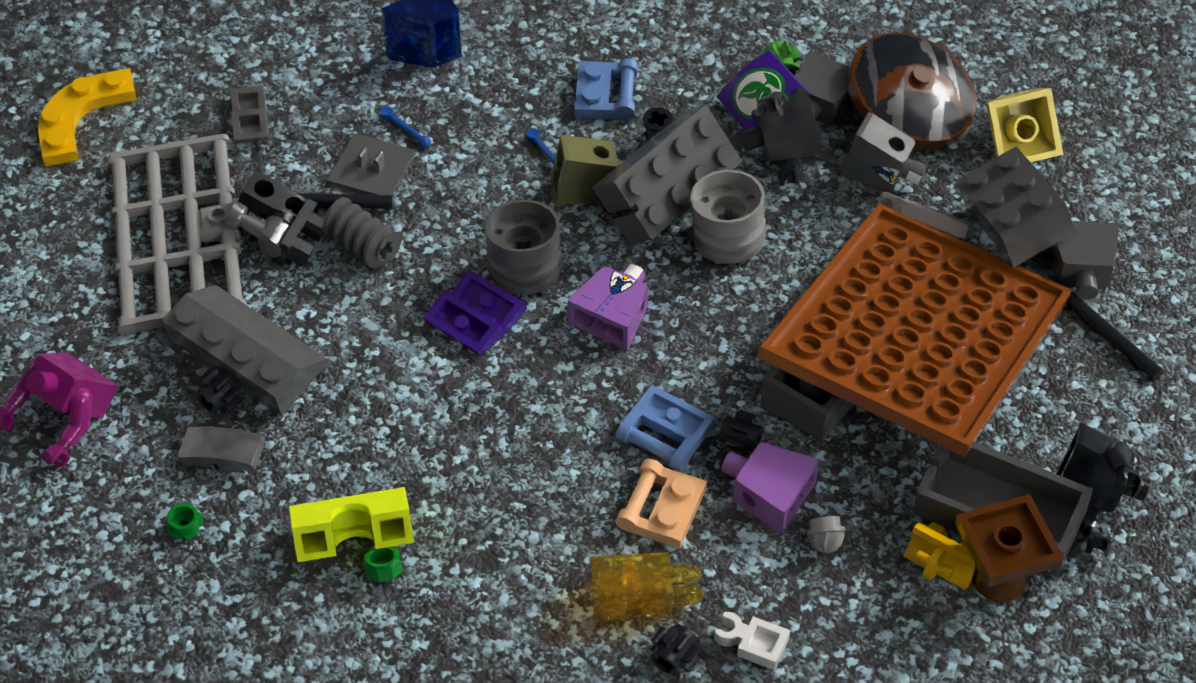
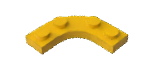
M130 68L88 77H79L58 91L47 102L38 123V134L45 167L79 160L75 129L83 116L92 110L104 106L137 100Z

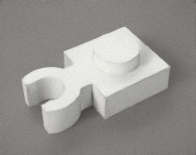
M724 612L722 624L731 627L733 630L725 632L716 628L714 641L722 646H733L736 644L739 646L738 657L775 671L789 641L790 630L754 616L750 624L747 625L742 623L738 615Z

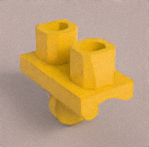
M918 522L913 528L910 543L903 557L925 568L922 577L926 580L932 581L938 575L966 590L971 583L977 566L965 542L959 544L948 538L946 529L935 522L928 526Z

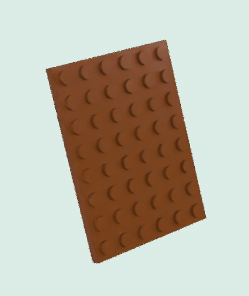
M879 203L763 342L757 358L965 457L1066 305L1072 289L1018 265L1013 267L1005 259Z

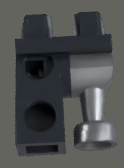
M256 169L241 191L238 202L235 201L223 223L225 227L233 231L241 227L258 238L259 250L263 254L266 253L275 257L273 261L282 266L287 258L304 266L307 263L315 245L301 238L302 233L318 242L324 235V218L314 212L317 205L315 201L309 198L305 200L300 194ZM251 212L259 216L260 218L264 219L265 222L257 218H254L248 214Z

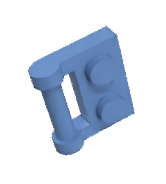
M629 58L623 59L619 63L579 61L575 118L629 120L633 118L635 114V104L632 101L634 78L638 73V63ZM611 79H621L619 100L616 103H609Z
M651 385L620 424L616 432V439L625 444L631 442L669 462L670 467L676 471L683 472L691 456L715 426V417ZM640 424H643L681 445L678 449H675L637 428Z

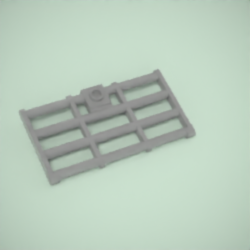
M217 134L133 150L118 151L108 155V167L112 170L114 207L111 209V217L115 219L118 263L114 266L115 274L119 276L121 316L118 318V332L120 334L126 335L164 327L162 319L171 311L168 268L189 264L191 292L205 288L203 262L224 258L227 292L247 305L246 300L242 299L238 255L241 253V246L236 241V238L240 237V228L233 231L223 225L228 212L234 204L232 199L235 197V189L230 184L227 147L230 144L228 135ZM213 150L217 188L197 192L193 153ZM180 156L183 194L162 198L159 159ZM146 162L148 201L128 204L126 165ZM218 202L219 204L217 206L201 208V210H198L199 205ZM184 208L188 250L167 254L164 212ZM150 214L153 257L132 260L129 218ZM222 241V244L220 245H214L203 248L201 245V243L203 242L211 243ZM154 271L157 313L136 317L133 274Z

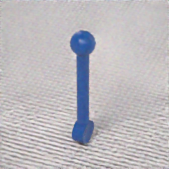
M385 106L380 110L383 120L394 122L415 138L421 148L425 149L431 145V139L428 136L420 135L394 115L392 107Z
M528 130L527 140L535 143L554 165L555 156L540 139L539 130Z

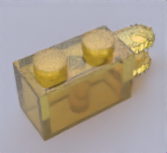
M669 552L590 557L593 617L609 620L638 615L658 617L663 614L672 613L675 606L697 605L704 599V592L700 587H697V585H673L694 584L702 578L701 570L694 564L670 565Z

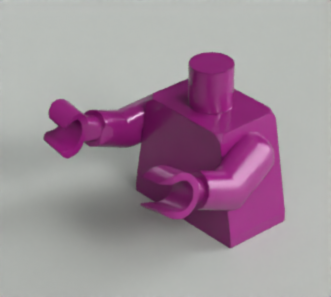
M69 353L40 354L27 365L16 385L4 399L6 401L3 407L0 406V429L7 432L12 429L14 412L17 408H22L31 394H34L56 410L69 413V423L59 436L61 438L41 455V459L47 464L53 463L57 467L66 466L70 460V454L67 450L71 446L74 447L90 428L91 417H104L118 385Z

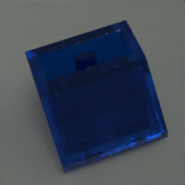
M401 0L381 8L385 50L389 60L435 68L462 57L459 9L452 0Z

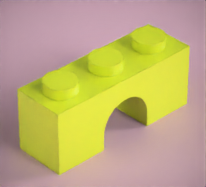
M405 487L289 506L297 562L337 556V545L353 537L370 538L374 541L375 549L414 543Z

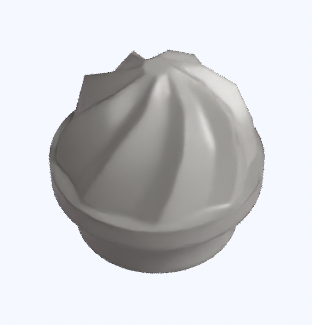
M826 516L809 520L810 530L807 531V537L814 549L830 554L841 546L846 530L844 526H841L839 516Z

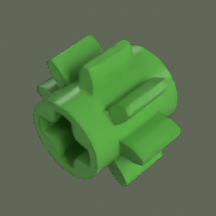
M773 41L764 48L763 52H760V55L768 50L772 51L793 75H795L796 70L800 69L798 61L801 57L796 46L790 48L788 41Z

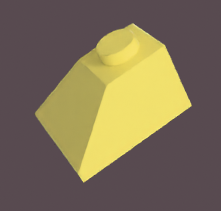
M1036 88L1005 95L986 103L996 157L1016 146L1030 162L1064 155L1051 88Z

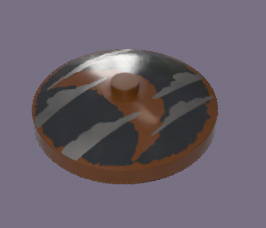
M907 33L881 34L866 41L858 49L849 65L847 72L848 92L853 105L861 117L865 119L868 112L876 115L913 138L915 141L914 148L935 149L955 142L963 135L975 116L977 99L970 76L953 55L928 39Z

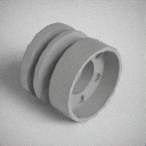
M728 169L715 171L700 178L693 186L690 197L693 218L692 235L696 250L704 258L723 264L745 262L756 256L763 248L766 238V220L764 217L765 192L762 184L750 174Z

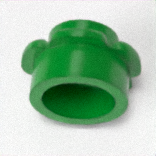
M187 503L177 504L172 507L165 520V525L168 527L167 533L175 539H191L195 537L200 531L199 527H202L204 523L202 514L197 512L193 505Z

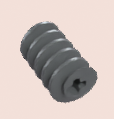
M347 197L336 200L324 218V234L330 240H334L340 247H344L350 254H354L360 261H364L370 268L383 267L391 261L400 249L401 235L398 232H392L390 226L382 225L378 218H372L368 211H362L358 204H352V201Z

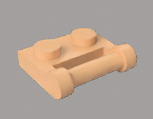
M645 459L639 469L641 476L626 508L620 510L615 521L616 525L624 531L680 549L706 492L707 481L665 468L654 459ZM653 484L663 485V489L649 519L640 517L639 514Z

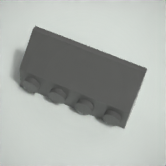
M217 285L185 294L162 319L170 341L213 370L217 369L220 372L222 369H227L232 372L241 382L244 391L281 416L285 414L329 362L326 357Z

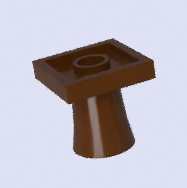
M1030 494L960 513L956 516L955 525L977 566L972 583L975 589L989 600L996 602L1014 600L1023 593L1026 587V576L1062 565L1064 557Z

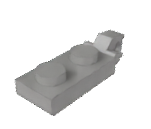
M882 192L878 204L880 203L926 225L940 229L942 232L958 239L971 238L975 228L974 224L887 192Z

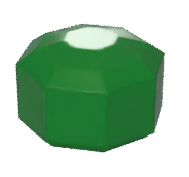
M373 547L363 556L366 576L376 582L394 580L403 571L400 553L396 548L375 549Z

